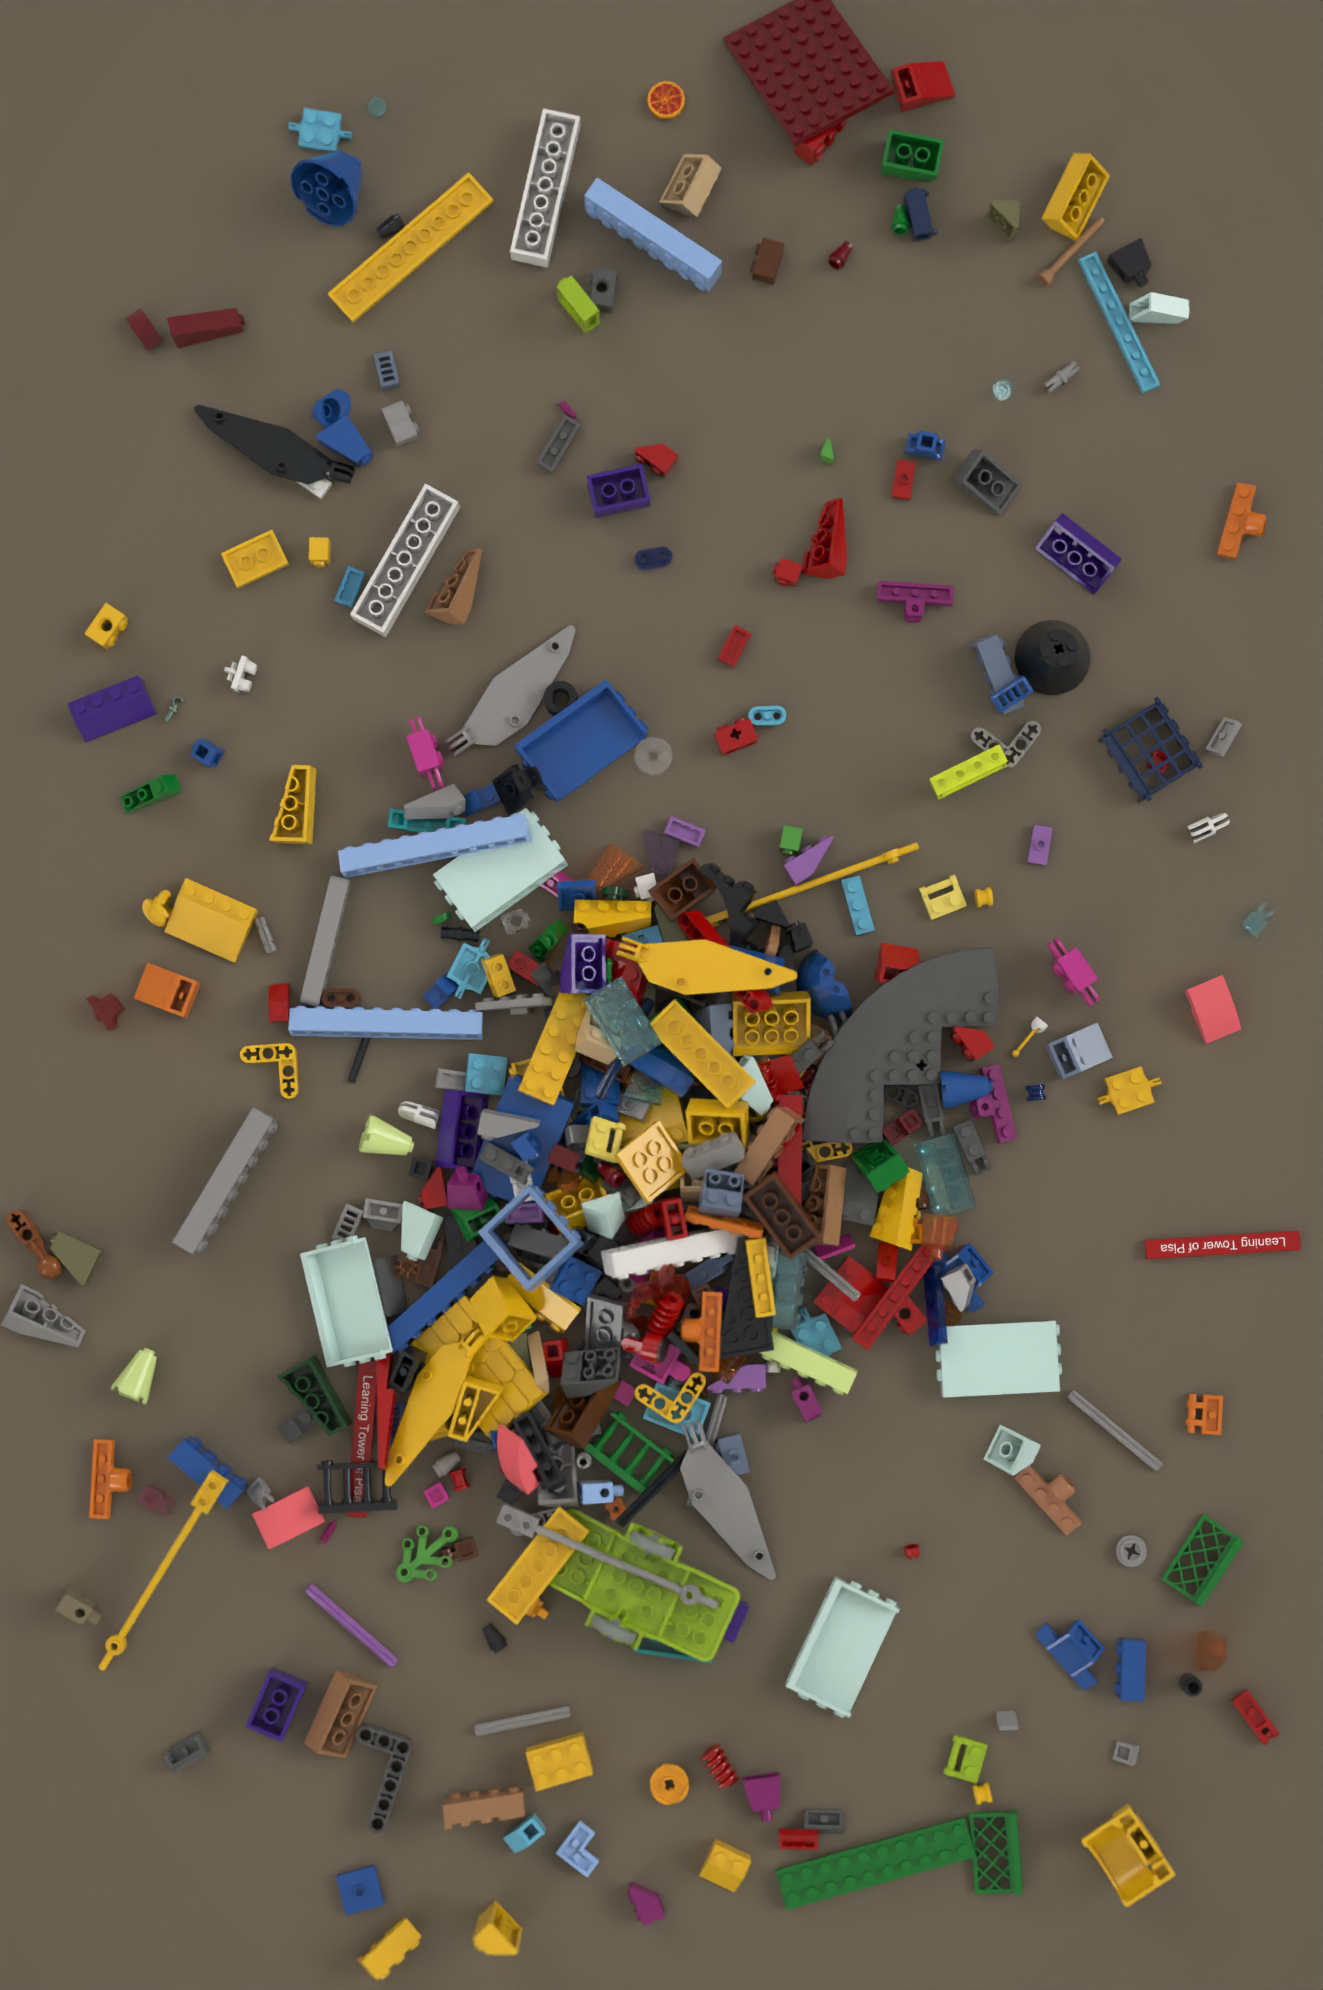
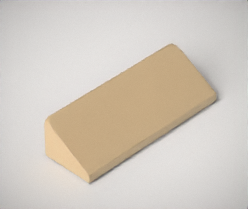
M536 1331L527 1336L535 1384L545 1392H549L548 1375L540 1332Z

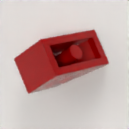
M289 983L272 984L269 987L268 996L269 1022H289L291 1008Z
M442 1167L436 1168L422 1189V1195H419L421 1207L425 1206V1210L448 1205L447 1189Z

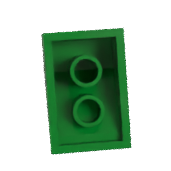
M883 1136L882 1142L868 1143L850 1155L852 1161L877 1193L887 1190L891 1184L902 1180L910 1172L900 1154Z

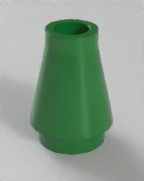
M897 205L895 206L891 229L896 235H904L910 228L906 206Z

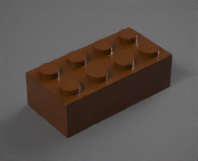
M776 1171L743 1194L744 1200L789 1260L822 1237V1232Z

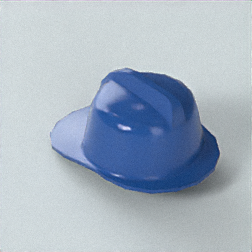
M340 389L331 391L315 402L311 417L320 422L324 427H329L349 414L351 410L349 395Z

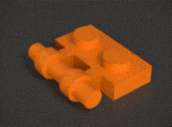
M1189 1393V1401L1186 1404V1407H1188V1418H1186L1187 1433H1195V1426H1201V1434L1221 1435L1223 1396L1202 1394V1402H1197V1394ZM1196 1408H1201V1419H1196Z

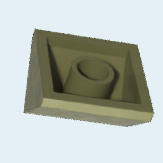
M992 200L989 203L985 217L1010 242L1014 241L1019 228V200Z

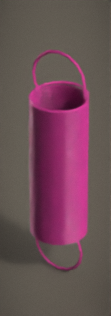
M564 400L558 404L568 417L576 418L577 415Z
M330 1522L320 1538L322 1543H327L337 1525L334 1522Z

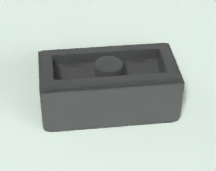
M804 1809V1829L818 1830V1834H843V1810Z

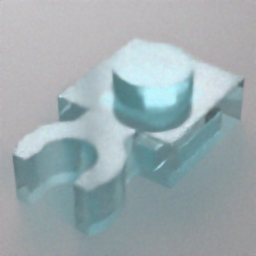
M1266 903L1259 906L1258 913L1252 911L1240 925L1254 938L1268 924L1264 919L1272 916L1274 913L1273 909L1269 913L1264 912L1263 909L1267 905Z

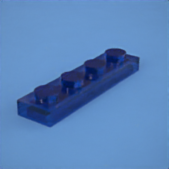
M941 1266L930 1267L923 1276L929 1346H939L948 1343Z

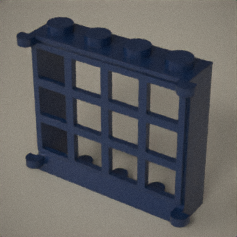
M1159 697L1154 698V704L1111 731L1103 730L1104 735L1098 739L1100 743L1104 741L1108 747V755L1111 758L1114 756L1119 764V772L1121 774L1125 773L1130 781L1128 783L1129 787L1136 790L1140 797L1137 800L1138 803L1145 799L1150 801L1152 799L1151 796L1196 767L1199 769L1203 767L1197 753L1191 751L1188 746V739L1180 734L1178 724L1174 719L1171 720L1167 714L1169 713L1167 707L1163 703L1161 704ZM1156 708L1162 720L1151 726L1145 714ZM1142 718L1148 729L1136 735L1129 724ZM1166 723L1172 735L1161 741L1154 729ZM1126 727L1132 739L1121 745L1114 734ZM1151 732L1158 744L1146 751L1139 738ZM1175 738L1182 750L1171 756L1164 744ZM1136 742L1142 754L1131 760L1124 748ZM1160 747L1168 759L1156 766L1149 754ZM1185 753L1192 765L1181 772L1174 759ZM1145 757L1152 769L1140 775L1134 763ZM1170 762L1177 775L1166 781L1159 769ZM1155 772L1162 784L1150 790L1144 778Z

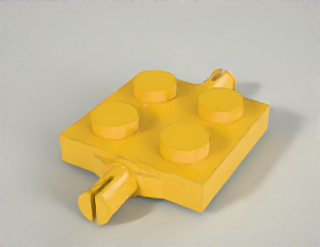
M1140 1066L1105 1078L1107 1095L1097 1097V1101H1099V1105L1111 1102L1118 1116L1155 1103L1151 1087L1161 1085L1162 1083L1159 1081L1160 1077L1148 1080Z

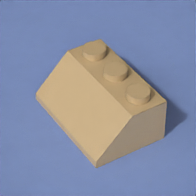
M683 154L659 203L683 216L697 217L722 168L709 155Z

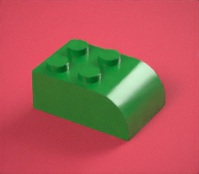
M889 129L880 174L919 182L936 180L945 140Z

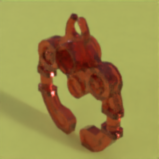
M672 1263L669 1265L664 1264L659 1271L652 1275L649 1282L642 1281L634 1287L633 1295L627 1303L628 1310L624 1315L630 1324L634 1325L638 1330L647 1329L648 1322L650 1321L647 1316H638L636 1308L640 1307L641 1302L652 1299L657 1304L661 1296L674 1292L681 1296L684 1301L681 1312L686 1308V1300L690 1296L689 1288L691 1283L684 1274H674L675 1267Z

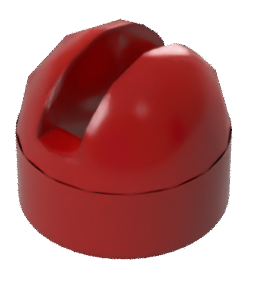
M908 1544L904 1546L905 1556L912 1560V1556H915V1559H917L920 1555L919 1545Z

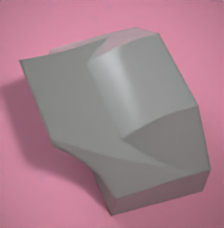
M366 1198L363 1218L368 1220L373 1229L392 1232L402 1222L403 1204Z

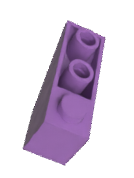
M827 835L817 840L818 844L811 847L809 845L801 850L802 854L798 857L793 855L785 860L786 864L783 866V869L794 886L799 885L812 876L834 838L833 835L827 837Z
M765 1363L744 1364L707 1385V1389L711 1390V1393H723V1389H731V1392H742V1389L750 1388V1392H761L762 1388H766Z

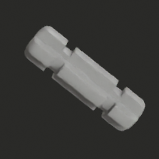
M256 918L254 922L256 927L259 928L258 933L262 943L265 944L266 953L275 952L276 947L272 943L273 939L269 928L266 926L265 918Z

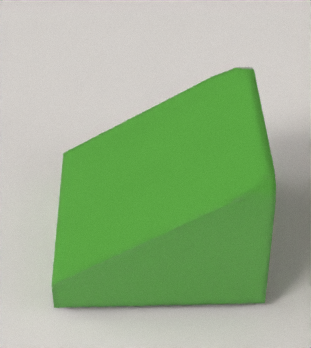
M826 438L819 459L833 465L834 456L831 440Z

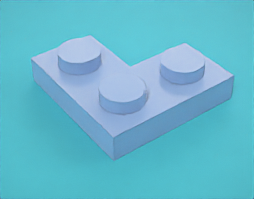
M579 1820L558 1848L556 1854L584 1876L588 1877L599 1862L597 1857L585 1849L586 1845L595 1835V1831Z

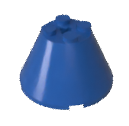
M340 150L302 160L291 171L290 182L293 193L297 200L301 199L307 207L305 210L315 219L330 226H344L346 223H350L357 213L363 177L360 167L361 162L357 157H352Z

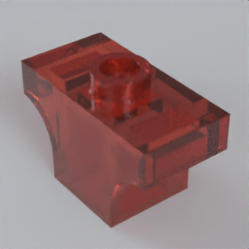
M110 993L104 998L91 995L86 999L95 1011L93 1012L95 1018L99 1022L102 1021L108 1030L113 1031L119 1027L117 1018L125 1011V1008L114 994Z

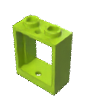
M572 275L561 279L557 286L558 300L586 334L600 324L599 309Z

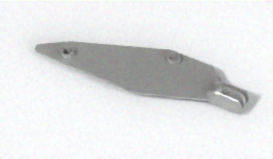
M574 626L566 627L493 678L464 727L444 741L447 745L462 735V738L448 747L450 751L465 741L467 742V744L453 753L454 757L473 744L497 746L527 725L544 697L546 688L553 682L569 655L576 631ZM553 644L558 645L557 650L552 649Z
M696 1420L701 1437H698L694 1422L689 1423L693 1437L692 1440L687 1425L683 1424L682 1428L688 1444V1450L680 1470L692 1505L747 1566L769 1580L775 1579L776 1573L748 1487L707 1442L700 1420ZM757 1553L763 1554L761 1557L756 1556Z

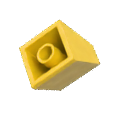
M492 1276L469 1299L483 1334L488 1338L513 1342L537 1319L534 1312L507 1278Z

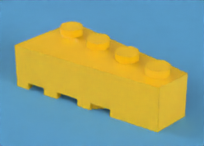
M311 765L291 766L284 797L281 799L280 810L275 819L274 830L269 841L275 844L312 845L317 769Z
M575 900L574 923L584 924L589 930V934L606 935L609 938L616 937L617 934L621 933L629 934L651 927L652 901Z
M908 1167L910 1172L902 1180L894 1182L885 1190L870 1237L911 1251L912 1244L910 1239L911 1235H914L915 1230L913 1219L914 1215H917L918 1210L916 1199L920 1196L923 1173Z

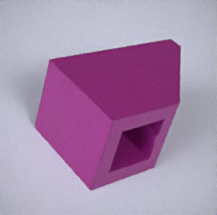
M635 1882L629 1883L627 1894L630 1902L635 1903L637 1908L634 1909L635 1916L638 1921H642L643 1926L665 1918V1909L657 1892Z

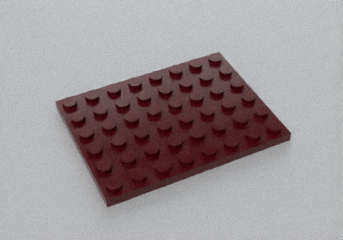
M793 0L723 37L724 44L795 147L894 94V88L831 0Z

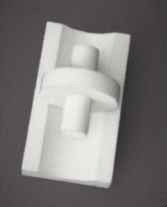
M241 655L239 664L232 662L231 668H224V672L229 673L227 680L232 682L231 688L234 689V692H250L252 682L244 679L246 673L255 675L258 666L247 657Z

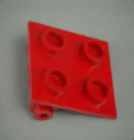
M791 1054L757 1064L773 1102L780 1100V1095L804 1088Z

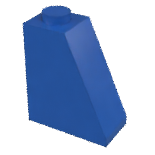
M347 415L315 435L322 446L357 467L369 464L374 457L372 451Z

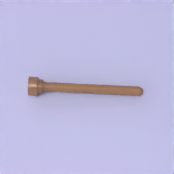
M1099 217L1050 269L1042 270L1038 274L1037 278L1040 283L1047 287L1053 282L1054 274L1103 225L1104 219L1102 217Z

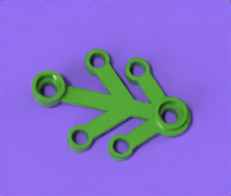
M419 1526L417 1528V1535L419 1536L417 1558L412 1562V1550L415 1547V1542L409 1538L404 1539L402 1542L404 1557L403 1563L396 1570L398 1580L404 1583L412 1581L413 1578H425L428 1581H435L438 1577L436 1570L427 1569L422 1571L416 1569L421 1564L438 1565L443 1568L451 1567L452 1559L450 1557L442 1556L439 1558L431 1556L445 1543L457 1541L459 1538L458 1529L452 1526L445 1527L442 1531V1536L426 1549L430 1530L427 1526ZM425 1528L426 1533L421 1535V1530ZM450 1530L452 1535L448 1538L447 1532ZM408 1541L411 1542V1546L409 1548L406 1547V1543ZM447 1558L448 1564L445 1566L443 1561ZM404 1569L408 1571L406 1576H403ZM432 1571L434 1576L430 1579L428 1575Z

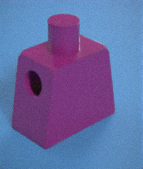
M464 1166L455 1169V1173L452 1174L447 1184L448 1209L483 1211L489 1198L480 1176L468 1173L467 1168Z
M801 1377L791 1380L790 1383L794 1389L792 1396L805 1422L808 1423L822 1416L823 1411L810 1385L805 1386ZM802 1394H807L808 1399L806 1401H802L800 1397Z
M779 1772L743 1777V1784L752 1812H760L762 1822L772 1821V1810L780 1808L781 1779Z

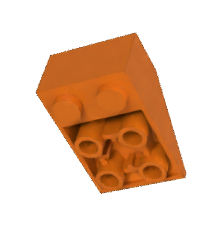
M147 963L134 999L187 1019L201 983Z

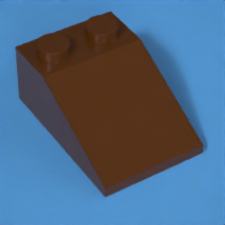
M692 858L648 890L670 921L678 918L680 913L687 912L714 894L717 889L714 883L699 871L701 866L695 858Z

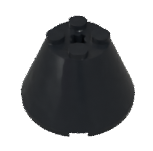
M1046 620L1034 624L1022 634L1015 648L1014 662L1018 675L1024 676L1035 692L1053 696L1069 692L1083 681L1090 666V650L1086 639L1075 627L1058 620Z

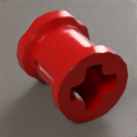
M465 1467L449 1472L454 1482V1492L471 1487L465 1475Z

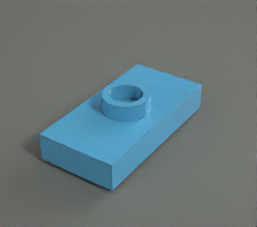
M348 566L334 601L353 609L366 572Z
M658 925L621 936L643 944L663 943Z

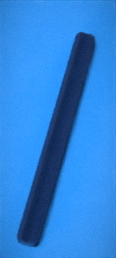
M645 998L621 1042L620 1054L609 1065L594 1094V1097L602 1101L607 1096L654 1005L652 999Z

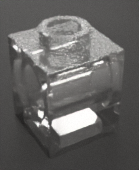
M522 908L500 916L508 936L528 929V923L531 922L527 911L523 913ZM514 917H520L522 919V922L519 926H513L511 924V920Z

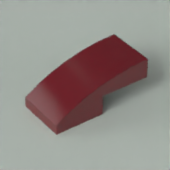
M141 308L125 318L147 351L163 341Z
M912 1108L883 1128L882 1136L893 1146L924 1123Z

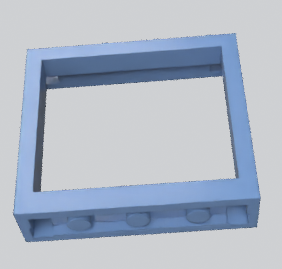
M528 1185L478 1233L527 1291L533 1292L584 1243L580 1240L581 1236L579 1233L568 1226L569 1221L567 1218L556 1212L557 1207L555 1204L545 1199L543 1190L538 1186ZM530 1195L570 1241L533 1278L529 1276L492 1232Z

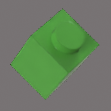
M784 825L779 847L783 854L791 856L794 853L798 854L803 829Z

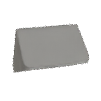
M1015 1711L996 1712V1726L1000 1731L1019 1729Z
M1117 1740L1113 1760L1130 1766L1135 1765L1140 1746Z

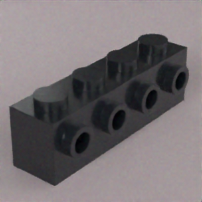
M528 1411L512 1420L514 1427L511 1429L513 1433L523 1439L538 1465L533 1472L538 1471L541 1477L538 1481L542 1489H547L551 1493L566 1485V1481L530 1412Z

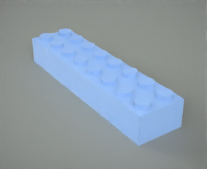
M596 178L584 195L585 210L590 217H597L605 227L609 229L612 227L619 236L633 241L634 246L646 250L653 259L661 260L668 269H674L679 272L683 279H689L694 282L698 289L709 292L720 277L722 260L599 178Z

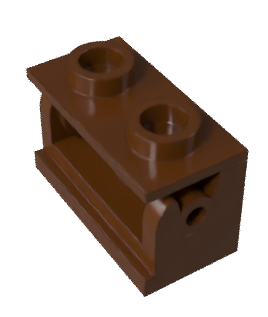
M764 237L761 244L757 243L755 254L758 255L757 260L752 261L750 272L753 273V280L756 275L757 280L774 285L785 243Z

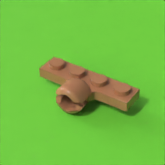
M1031 1465L1014 1475V1479L1066 1536L1081 1525L1082 1521L1065 1503L1075 1493V1486L1067 1476L1060 1474L1051 1482H1046Z

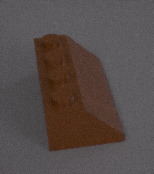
M618 1380V1382L585 1397L567 1398L564 1394L544 1430L570 1446L584 1449L621 1382Z

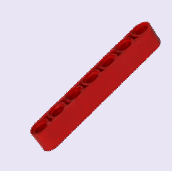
M699 910L679 914L678 924L691 941L708 940L730 948ZM765 989L733 991L752 1014L767 1011L772 1007V999Z

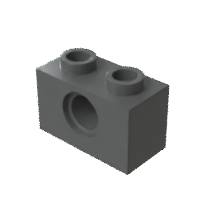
M595 267L594 274L590 273L589 285H592V291H588V297L599 311L613 313L617 284V270ZM599 287H605L607 289L603 293L597 291Z

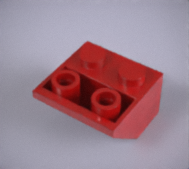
M881 943L874 980L881 983L888 982L896 977L898 973H902L918 964L919 949Z
M958 1026L950 1030L951 1040L955 1045H960L963 1049L961 1053L967 1061H976L995 1047L987 1034L982 1030Z

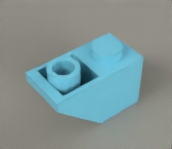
M533 1812L508 1832L503 1839L514 1853H517L530 1846L545 1834L546 1827Z

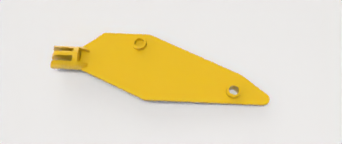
M622 937V941L638 947L634 948L620 943L619 948L635 955L632 956L621 951L616 953V955L638 962L649 982L684 995L769 989L797 978V973L793 970L708 940L643 944ZM767 969L772 970L770 975H765Z
M478 1324L472 1327L461 1342L441 1346L417 1375L388 1455L385 1475L386 1486L390 1487L396 1482L452 1415L473 1356L488 1340V1337L484 1336Z

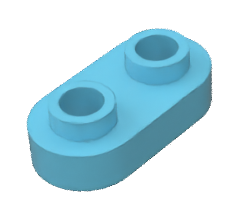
M756 706L749 711L748 719L750 718L752 725L757 727L779 726L786 720V711L781 706ZM777 713L780 715V718L774 719L773 715ZM756 714H759L761 716V719L756 720L754 716Z

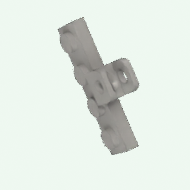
M544 994L511 995L510 997H499V1001H494V998H484L483 1002L475 1003L477 1011L510 1009L511 1015L534 1014V1010H529V1007L552 1005V998L544 997Z

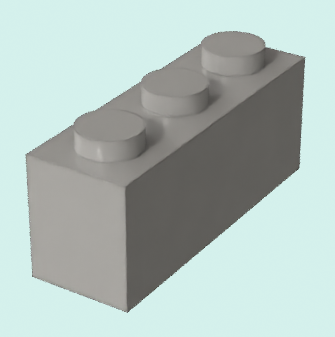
M734 1131L728 1134L724 1133L718 1138L704 1141L696 1147L687 1148L683 1151L681 1164L694 1180L704 1176L705 1169L719 1170L744 1160L745 1147Z

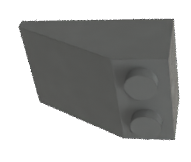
M972 449L952 478V481L964 492L998 515H1002L1022 486L1016 478L984 450Z
M844 1161L843 1168L847 1169L842 1220L873 1226L879 1193L872 1188L855 1163Z

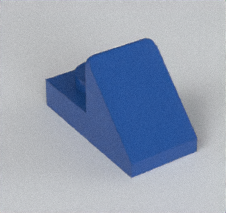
M488 785L477 791L474 789L463 797L466 799L464 813L468 817L500 803L501 800L494 785Z
M447 973L436 980V983L422 996L434 1009H438L448 1000L459 986L455 981L446 977Z

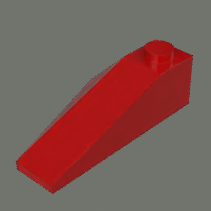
M837 498L826 502L818 520L819 528L816 535H812L811 538L813 543L810 551H806L804 555L803 575L827 579L845 575L847 547L843 499Z

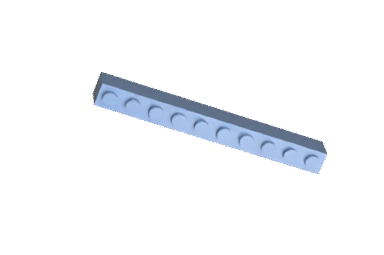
M514 813L510 817H495L490 821L480 820L470 825L459 824L455 828H439L435 832H420L415 836L404 835L395 840L384 839L380 843H364L360 847H345L344 850L338 851L340 871L345 878L531 842L529 822L525 814Z
M296 1006L295 1008H290L288 1030L291 1036L483 1040L484 1018L483 1012L477 1010L460 1012L457 1009H450L449 1011L430 1009L429 1011H422L418 1008H412L410 1011L401 1008L383 1010L379 1007L372 1008V1010H364L362 1007H354L353 1009L334 1007L333 1009H326L323 1006H316L314 1008Z

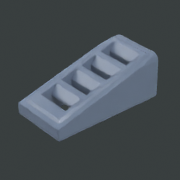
M392 350L374 354L382 391L401 387ZM390 357V360L379 362L380 358ZM390 363H391V365H392V366L385 367V368H381V367H380V366H382V365H386V364H390ZM393 370V373L382 375V372ZM390 377H394V378H395V379H392V380L384 381L385 378H390Z

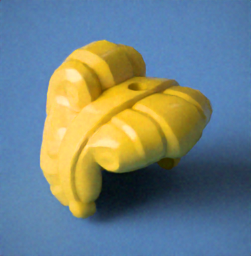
M163 890L153 900L146 899L142 904L144 915L156 926H165L169 921L173 910L168 905L171 902L170 891Z

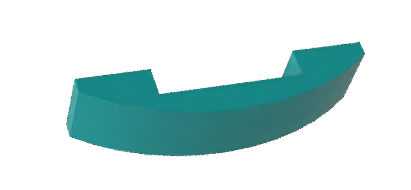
M390 808L387 828L414 833L435 832L439 828L450 829L455 828L456 825L465 824L466 818L405 820L404 810Z

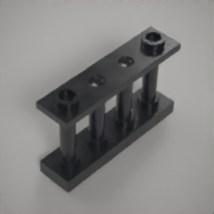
M322 1460L321 1464H317V1470H323L324 1500H322V1503H318V1514L397 1510V1500L391 1496L390 1487L385 1485L386 1470H382L383 1497H381V1500H373L371 1497L370 1468L378 1467V1461L333 1463V1460ZM363 1468V1498H361V1501H353V1498H351V1469ZM343 1469L344 1499H342V1502H334L332 1499L331 1470Z

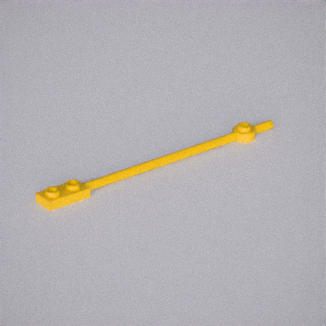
M915 842L902 848L893 849L877 857L752 901L745 911L764 906L775 900L786 898L882 862H888V865L899 861L898 857L918 850V843ZM727 910L705 917L714 928L720 926L719 922L726 920L729 923Z
M214 1470L210 1471L192 1500L191 1505L196 1508L120 1632L113 1634L107 1639L105 1645L107 1653L98 1666L100 1670L105 1671L114 1655H119L126 1649V1635L201 1513L203 1512L207 1515L228 1483V1479ZM115 1643L117 1648H114L112 1644Z

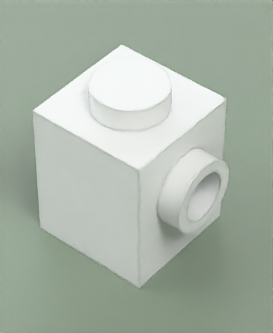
M654 873L636 877L637 886L634 887L636 898L640 897L641 901L655 902L648 892L649 889L657 884Z

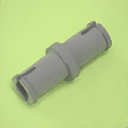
M1072 361L1061 371L1058 370L1056 375L1046 383H1043L1044 388L1052 384L1046 391L1051 394L1061 384L1065 385L1069 378L1080 371L1079 366L1071 370L1077 363Z
M586 1452L580 1453L576 1458L577 1465L583 1469L589 1467L592 1462L591 1456ZM585 1458L587 1461L583 1463L581 1459Z

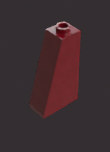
M237 308L167 318L171 336L178 348L244 332L243 325H245L244 316L239 314Z

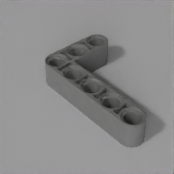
M364 1723L356 1734L358 1742L391 1754L368 1824L371 1832L379 1834L384 1831L388 1823L413 1747V1741L407 1735L371 1723ZM364 1729L369 1730L371 1737H363L361 1731ZM387 1736L390 1743H381L380 1737ZM405 1742L408 1745V1749L401 1750L398 1744ZM399 1761L402 1764V1768L395 1769L392 1766V1762ZM388 1780L394 1781L395 1784H396V1787H394V1788H389V1787H387L386 1781H388ZM386 1799L390 1805L382 1807L379 1801ZM379 1818L383 1821V1825L376 1826L373 1820Z

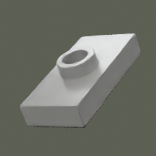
M437 1068L435 1088L465 1091L466 1072Z
M620 1093V1106H616L618 1114L644 1122L652 1105L650 1102Z

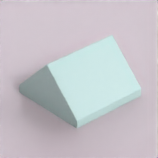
M619 1192L581 1203L588 1230L612 1239L625 1220Z

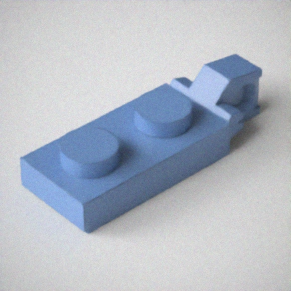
M727 1253L723 1257L709 1258L682 1276L689 1283L692 1291L724 1273L728 1269L727 1263L732 1261L734 1256Z

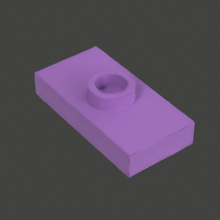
M671 816L664 834L699 848L706 830Z
M1033 825L1027 863L1047 865L1053 828Z
M537 1203L521 1204L506 1218V1224L545 1223V1212Z

